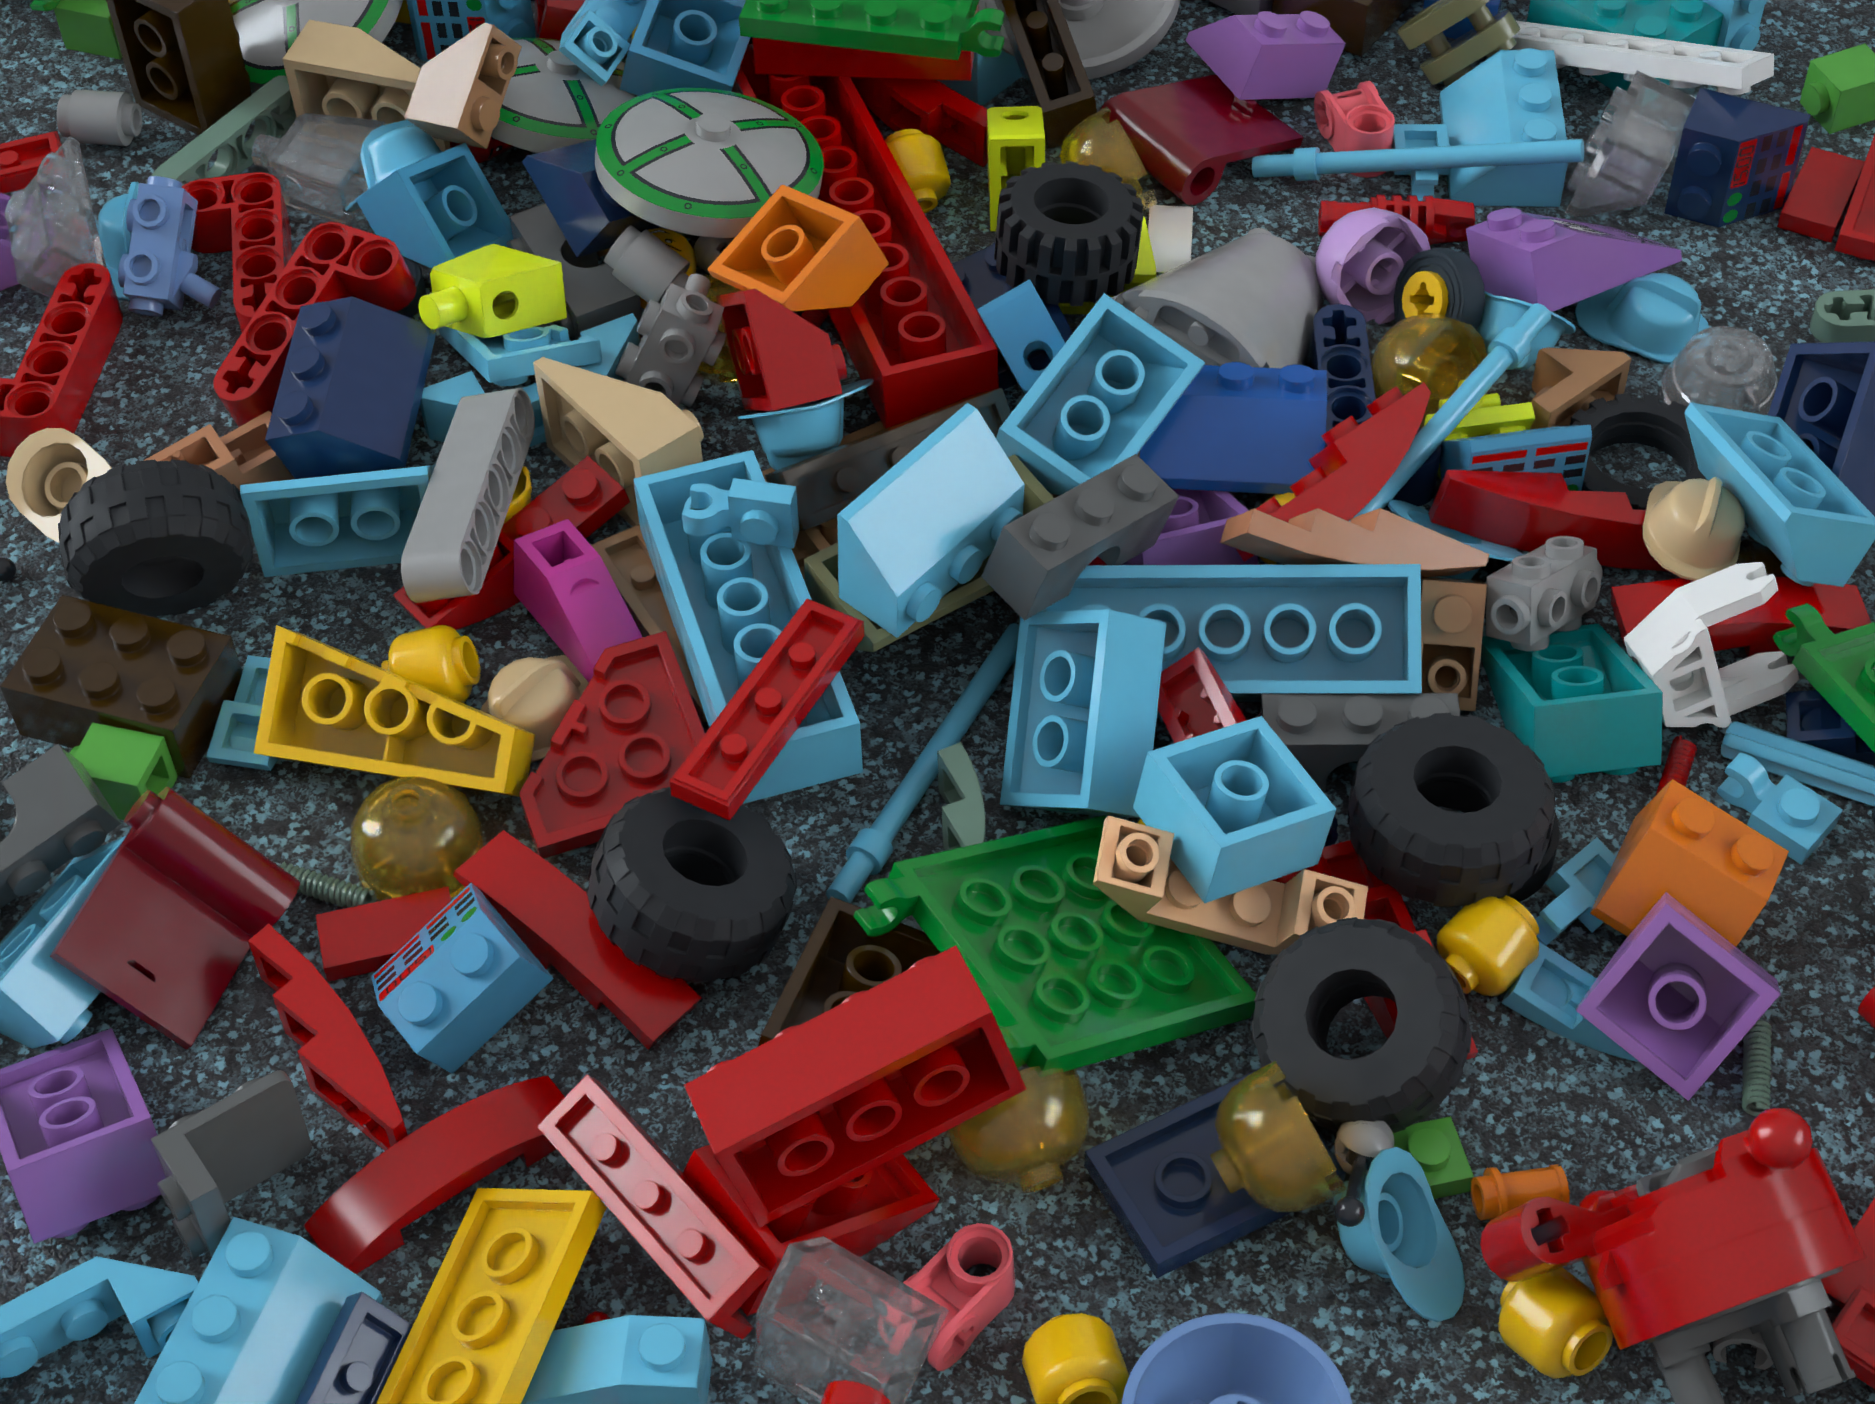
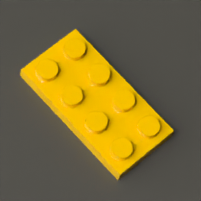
M477 1188L376 1404H521L607 1207L593 1191Z

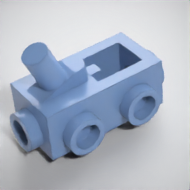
M149 176L147 184L139 183L137 199H131L129 202L126 224L128 231L132 235L129 254H123L119 263L118 281L120 287L124 288L123 294L130 299L128 310L133 313L160 317L163 316L164 308L182 311L184 294L212 308L221 296V288L195 274L198 268V257L196 254L191 253L198 201L182 188L180 181L160 176Z

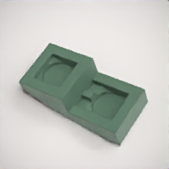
M960 742L937 751L939 793L947 804L942 807L943 848L947 851L986 842L983 795L978 777L966 750Z

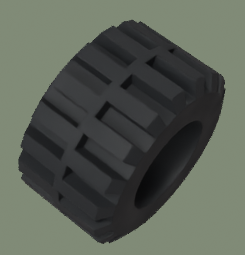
M1066 161L1065 164L1048 162L1042 163L1039 168L1028 167L1021 170V176H1012L1006 182V188L1001 190L999 196L994 251L996 269L1000 275L1006 276V283L1012 288L1030 279L1040 298L1046 300L1047 304L1069 303L1070 306H1083L1084 302L1089 301L1096 304L1104 293L1116 296L1124 291V284L1131 283L1137 267L1143 221L1142 200L1136 197L1137 191L1131 184L1122 183V177L1113 172L1106 173L1102 171V167L1091 164L1085 166L1071 161Z

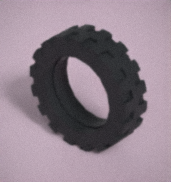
M1631 393L1616 394L1614 400L1607 402L1604 398L1596 399L1590 402L1588 410L1579 409L1571 417L1570 426L1591 425L1592 441L1581 491L1626 492L1633 510H1646L1648 496L1653 488H1637L1621 484L1602 473L1591 459V456L1597 450L1618 443H1639L1655 447L1675 458L1687 475L1681 480L1682 482L1688 479H1706L1698 469L1684 414L1687 407L1675 401H1672L1670 405L1659 402L1660 397L1644 394L1643 399L1632 398Z

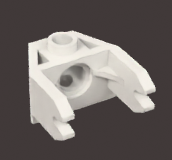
M1763 562L1735 564L1675 589L1624 637L1628 655L1663 692L1662 722L1666 727H1696L1705 723L1714 724L1722 728L1729 727L1732 723L1731 715L1785 694L1799 680L1797 668L1793 664L1788 665L1786 654L1782 651L1757 653L1720 669L1717 666L1707 627L1765 604L1778 591L1775 576L1773 574L1767 575Z

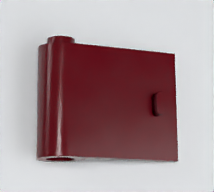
M1216 74L1128 91L1111 97L1102 105L1097 123V131L1100 137L1188 205H1196L1203 202L1212 194L1219 184L1226 163L1300 147L1304 138L1255 100H1239Z
M168 786L157 795L151 790H147L132 806L124 820V823L130 826L131 830L50 957L184 1049L192 1047L250 948L248 940L266 925L270 924L273 926L280 919L293 901L299 889L300 881Z

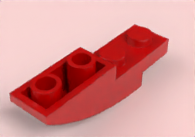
M850 77L865 104L893 131L897 132L904 129L920 130L923 134L934 137L939 143L981 167L988 163L987 108L973 102L937 80Z
M1424 382L1405 395L1402 394L1398 386H1395L1366 406L1372 417L1360 425L1351 415L1324 433L1321 437L1327 444V447L1308 460L1315 470L1290 486L1296 497L1281 507L1274 496L1257 507L1256 510L1285 522H1289V519L1317 508L1344 520H1351L1378 494L1403 460L1421 425L1431 391ZM1236 549L1244 562L1254 556V554Z
M586 456L503 524L483 586L478 594L415 603L409 598L403 586L393 596L424 629L437 625H446L458 630L485 620L520 602L513 593L515 539L569 519L586 539L631 501L625 489L593 459Z

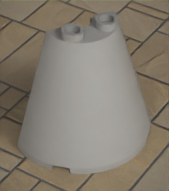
M1264 228L1251 229L1240 238L1112 297V299L1203 360L1205 365L1221 366L1228 362H1242L1251 367L1283 368L1284 366L1294 364L1305 366L1311 347L1314 316L1322 308L1324 301L1317 280L1315 257L1305 255L1290 242L1274 236Z

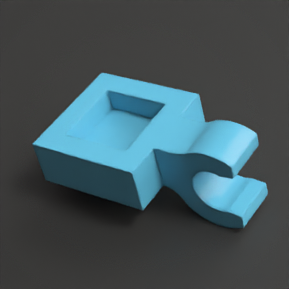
M1447 124L1394 125L1392 149L1450 146ZM1450 168L1394 171V175H1411V195H1416L1418 201H1422L1423 196H1433L1435 198L1434 185H1438V175H1449Z
M733 478L730 490L719 489L705 483L691 485L692 508L704 510L683 509L684 532L693 536H708L724 527H731L732 540L751 542L757 545L794 548L800 530L796 486Z
M1742 752L1726 767L1725 773L1728 775V778L1717 790L1719 796L1725 801L1751 813L1747 823L1749 827L1788 850L1787 856L1801 865L1837 825L1843 809L1788 774L1777 785L1773 784L1762 764L1752 756Z
M1598 837L1565 863L1545 882L1557 896L1535 919L1539 927L1537 939L1545 946L1550 944L1577 918L1592 933L1604 923L1591 915L1590 912L1616 856Z

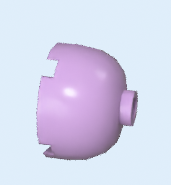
M1373 207L1349 212L1333 223L1322 237L1316 252V274L1323 297L1331 305L1343 304L1356 308L1363 314L1366 322L1375 319V322L1380 325L1395 319L1393 296L1397 278L1409 259L1418 252L1431 249L1427 235L1415 223L1392 211Z

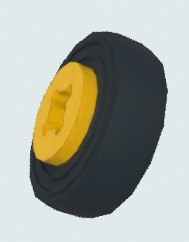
M1434 248L1418 252L1405 263L1397 278L1393 296L1394 317L1401 335L1413 347L1427 352L1438 353L1459 349L1472 339L1482 320L1485 293L1484 283L1478 267L1466 254L1449 248Z

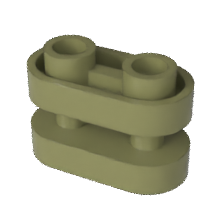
M1439 0L1408 20L1397 30V33L1408 50L1414 49L1423 43L1425 44L1431 56L1420 65V68L1431 85L1442 81L1448 87L1473 69L1470 64L1485 55L1489 58L1499 50H1511L1517 44L1513 36L1520 30V26L1511 12L1505 10L1493 16L1485 5L1490 0ZM1468 17L1474 28L1449 43L1443 31Z

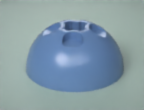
M1219 1313L1202 1316L1184 1322L1164 1333L1144 1351L1128 1377L1122 1399V1404H1353L1342 1375L1336 1365L1318 1345L1304 1334L1281 1322L1263 1316L1244 1313Z

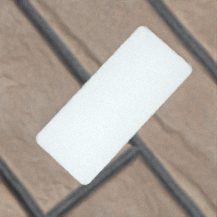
M1151 205L1149 207L1148 233L1156 272L1165 273L1191 261L1192 207Z

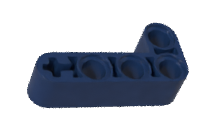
M1327 305L1319 309L1314 316L1309 367L1311 369L1327 370L1326 432L1351 415L1360 425L1372 417L1366 406L1376 400L1367 326L1363 314L1349 305ZM1441 444L1392 500H1401L1416 506H1422L1433 498L1441 457Z

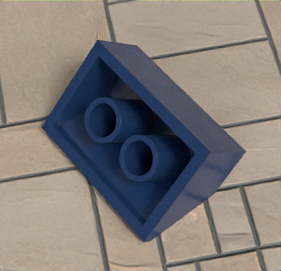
M596 139L528 155L522 161L576 257L611 248L618 237L630 225L640 232L645 229L663 228L629 212L606 192L595 170Z
M353 296L300 307L265 441L295 479L389 470L406 466L436 337L435 330L428 328L421 321Z
M1875 342L1791 344L1768 416L1780 417L1875 516Z

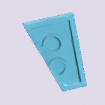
M555 324L544 328L535 326L492 338H481L445 326L439 328L440 335L489 383L493 382L498 386H515L525 383L529 375L535 374L533 362L541 357L575 367L602 362L600 339L586 335L580 337L579 340L571 341L569 340L568 329Z

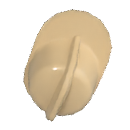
M45 428L30 434L14 451L8 463L6 475L9 499L18 511L45 536L59 543L58 523H60L61 512L66 504H68L74 492H79L82 485L94 476L99 477L112 468L107 460L79 436L63 428Z
M1713 477L1710 480L1700 478L1688 479L1683 482L1665 481L1655 485L1648 496L1643 521V541L1650 555L1663 568L1680 578L1696 581L1736 564L1740 551L1741 537L1745 528L1744 509L1738 498L1729 489L1723 487L1721 479Z
M566 655L553 656L546 659L527 657L515 660L503 667L494 677L488 692V699L482 705L480 711L536 734L531 762L543 760L551 747L550 740L573 701L580 699L589 682Z

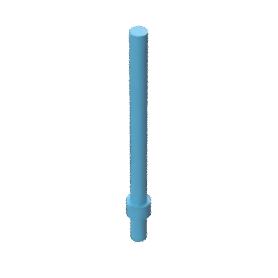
M1583 139L1339 152H1320L1318 147L1295 148L1294 154L1253 157L1252 174L1254 178L1294 176L1296 181L1319 180L1322 174L1583 162L1584 141Z
M1539 303L1533 304L1513 327H1505L1488 346L1489 354L1418 432L1394 474L1378 494L1354 517L1379 508L1384 509L1506 370L1515 369L1531 351V341L1551 320V313L1544 305Z
M1012 623L1007 627L871 827L861 829L846 850L847 862L826 891L828 899L832 896L851 903L869 875H875L881 871L893 853L892 841L938 775L937 751L961 741L1016 660L1019 624Z

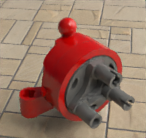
M1789 1108L1766 1109L1752 1121L1749 1129L1721 1139L1720 1143L1712 1148L1681 1159L1674 1167L1646 1175L1635 1185L1618 1191H1593L1584 1197L1579 1206L1551 1197H1537L1492 1219L1482 1231L1480 1246L1485 1262L1490 1270L1499 1278L1509 1282L1525 1281L1583 1261L1619 1349L1622 1350L1642 1342L1645 1345L1649 1344L1675 1404H1725L1704 1353L1711 1351L1709 1342L1749 1327L1752 1334L1760 1332L1785 1389L1783 1392L1786 1398L1800 1394L1803 1391L1810 1394L1856 1377L1854 1370L1850 1368L1824 1309L1832 1306L1821 1279L1843 1271L1842 1267L1862 1260L1866 1256L1818 1148H1811L1813 1144L1811 1127L1801 1115Z

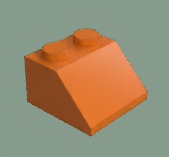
M782 184L707 270L713 278L742 291L755 288L793 312L853 306L889 262L859 216Z
M1672 779L1635 816L1590 914L1628 937L1663 894L1667 892L1737 947L1768 902L1789 851Z

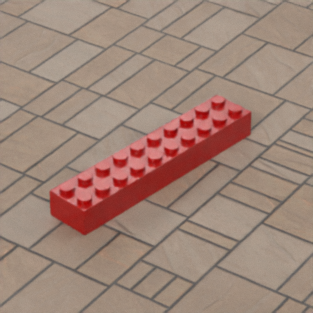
M753 44L748 45L731 92L747 95L776 106L796 118L812 133L822 150L824 158L821 189L817 199L859 216L889 262L853 306L827 308L861 380H874L873 384L865 389L884 428L894 426L974 394L998 389V348L851 78L755 74Z

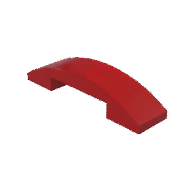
M547 1075L496 1089L442 1114L395 1143L352 1176L304 1224L306 1233L317 1248L353 1273L358 1274L403 1246L405 1243L400 1230L518 1156L529 1167L555 1151L554 1145L537 1126L565 1096Z

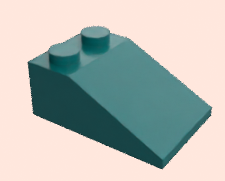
M1599 623L1581 625L1580 628L1572 631H1555L1549 635V646L1539 651H1522L1513 648L1510 641L1489 636L1482 637L1481 660L1505 729L1515 734L1522 744L1528 745L1545 765L1544 768L1553 783L1570 781L1575 778L1576 774L1604 772L1610 775H1628L1636 772L1638 767L1661 765L1663 692Z

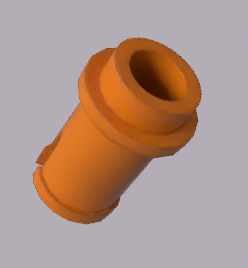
M1552 1164L1544 1168L1500 1173L1497 1167H1489L1484 1170L1483 1176L1473 1177L1471 1181L1472 1203L1475 1213L1481 1221L1492 1220L1537 1197H1551L1562 1202H1570L1567 1177L1563 1168L1558 1166V1164Z

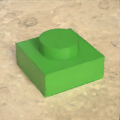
M1451 1116L1415 1123L1406 1127V1130L1393 1133L1394 1147L1410 1152L1421 1165L1434 1199L1471 1192V1181L1474 1175Z

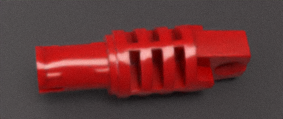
M1378 194L1375 197H1371L1369 202L1360 203L1321 200L1318 213L1319 237H1323L1334 222L1349 212L1373 207L1400 214L1415 223L1427 235L1429 245L1468 241L1466 228L1475 225L1474 203L1433 198V196H1423L1422 201H1418L1416 195H1408L1406 200H1402L1401 195H1392L1391 200H1386L1385 195Z

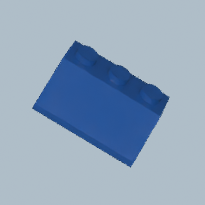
M1228 362L1221 366L1204 365L1140 450V458L1171 489L1269 494L1293 493L1290 486L1315 470L1308 460L1325 448V441L1321 436L1326 433L1327 370H1313L1310 367L1297 364L1287 365L1283 368L1251 367L1242 362Z

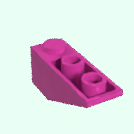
M569 519L514 540L513 593L588 682L592 679L594 675L593 668L605 648L642 638L601 556Z

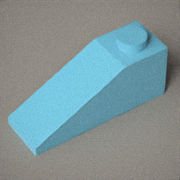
M626 1315L554 1330L521 1404H707L712 1356L705 1318Z

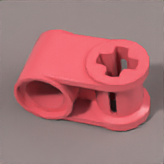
M1371 81L1360 82L1357 89L1334 94H1331L1329 90H1323L1315 94L1314 114L1317 127L1335 152L1392 149L1395 118L1380 98L1375 85ZM1386 171L1351 174L1358 177L1369 178L1380 176L1384 174Z
M976 1223L965 1226L957 1231L951 1240L919 1272L905 1280L893 1293L882 1313L881 1323L890 1332L902 1331L928 1353L927 1361L937 1371H944L950 1368L969 1349L977 1335L1008 1306L1014 1297L1015 1272L1010 1239L1002 1230L991 1224ZM977 1264H989L997 1268L990 1275L983 1277L972 1276L965 1272Z

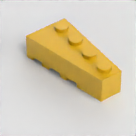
M276 625L254 754L520 797L519 792L529 776L536 734L307 635Z

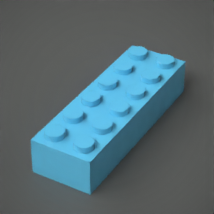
M753 450L633 479L640 530L709 728L806 599L812 600L792 548L757 545L751 542L732 540L731 527H724L708 536H693L684 532L683 509L704 510L692 508L691 485L705 483L719 489L730 490L733 478L765 482ZM840 671L743 804L863 773L860 722Z
M1421 564L1087 565L1074 583L1070 594L1041 611L1110 609L1167 622L1161 672L1199 647L1208 657L1235 702H1261L1262 694H1422Z

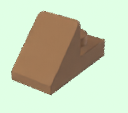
M1550 347L1540 349L1537 354L1532 381V389L1536 393L1531 401L1535 420L1530 430L1570 426L1571 417L1579 409L1588 410L1590 402L1600 398H1604L1607 402L1614 400L1616 394H1623L1632 358L1624 352Z

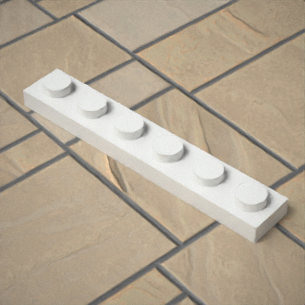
M1516 21L1520 26V30L1513 36L1517 44L1511 49L1534 48L1538 50H1554L1557 69L1565 66L1579 67V73L1583 75H1603L1610 72L1624 73V80L1631 82H1644L1661 78L1668 79L1671 87L1694 88L1704 84L1717 86V92L1729 95L1748 93L1751 91L1752 85L1774 76L1773 53Z

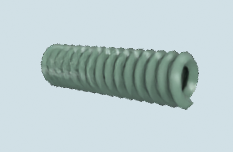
M283 862L279 865L300 881L297 893L307 894L309 897L313 896L315 899L319 898L322 901L325 900V902H331V904H337V906H342L343 908L376 901L374 890L363 889L362 886L352 885L351 882L346 883L345 880L340 882L339 878L334 880L332 876H323L322 873L317 874L316 871L311 872L310 869L305 870L304 867L299 868L298 865L294 866L292 863L286 865Z
M1758 1020L1743 1039L1742 1109L1756 1117L1766 1109H1770L1771 1105L1770 1059L1772 1056L1770 1053L1772 1051V1026L1764 1020Z

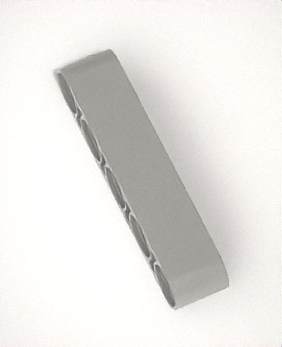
M522 387L465 396L460 399L402 553V582L407 595L413 602L420 603L469 596L480 592L534 434L535 418L533 407L527 392Z

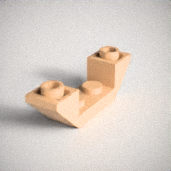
M1108 816L1104 821L1093 885L1139 921L1262 954H1279L1283 949L1285 950L1299 939L1300 935L1316 926L1321 927L1337 922L1339 919L1354 917L1364 919L1368 886L1303 869L1286 884L1271 880L1204 904L1170 858L1174 833L1113 816Z

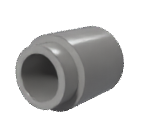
M75 90L72 95L63 94L60 97L57 105V126L61 136L72 138L75 143L128 146L132 142L133 137L138 136L141 132L142 111L139 104L134 103L132 96L128 92Z
M632 225L626 228L618 237L604 259V262L614 269L612 276L646 302H649L651 299L660 303L670 283L685 288L689 278L685 274L690 266L689 261L647 229L640 232Z

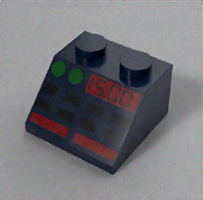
M1700 87L1682 130L1664 214L1714 227H1722L1783 209L1793 186L1811 115Z

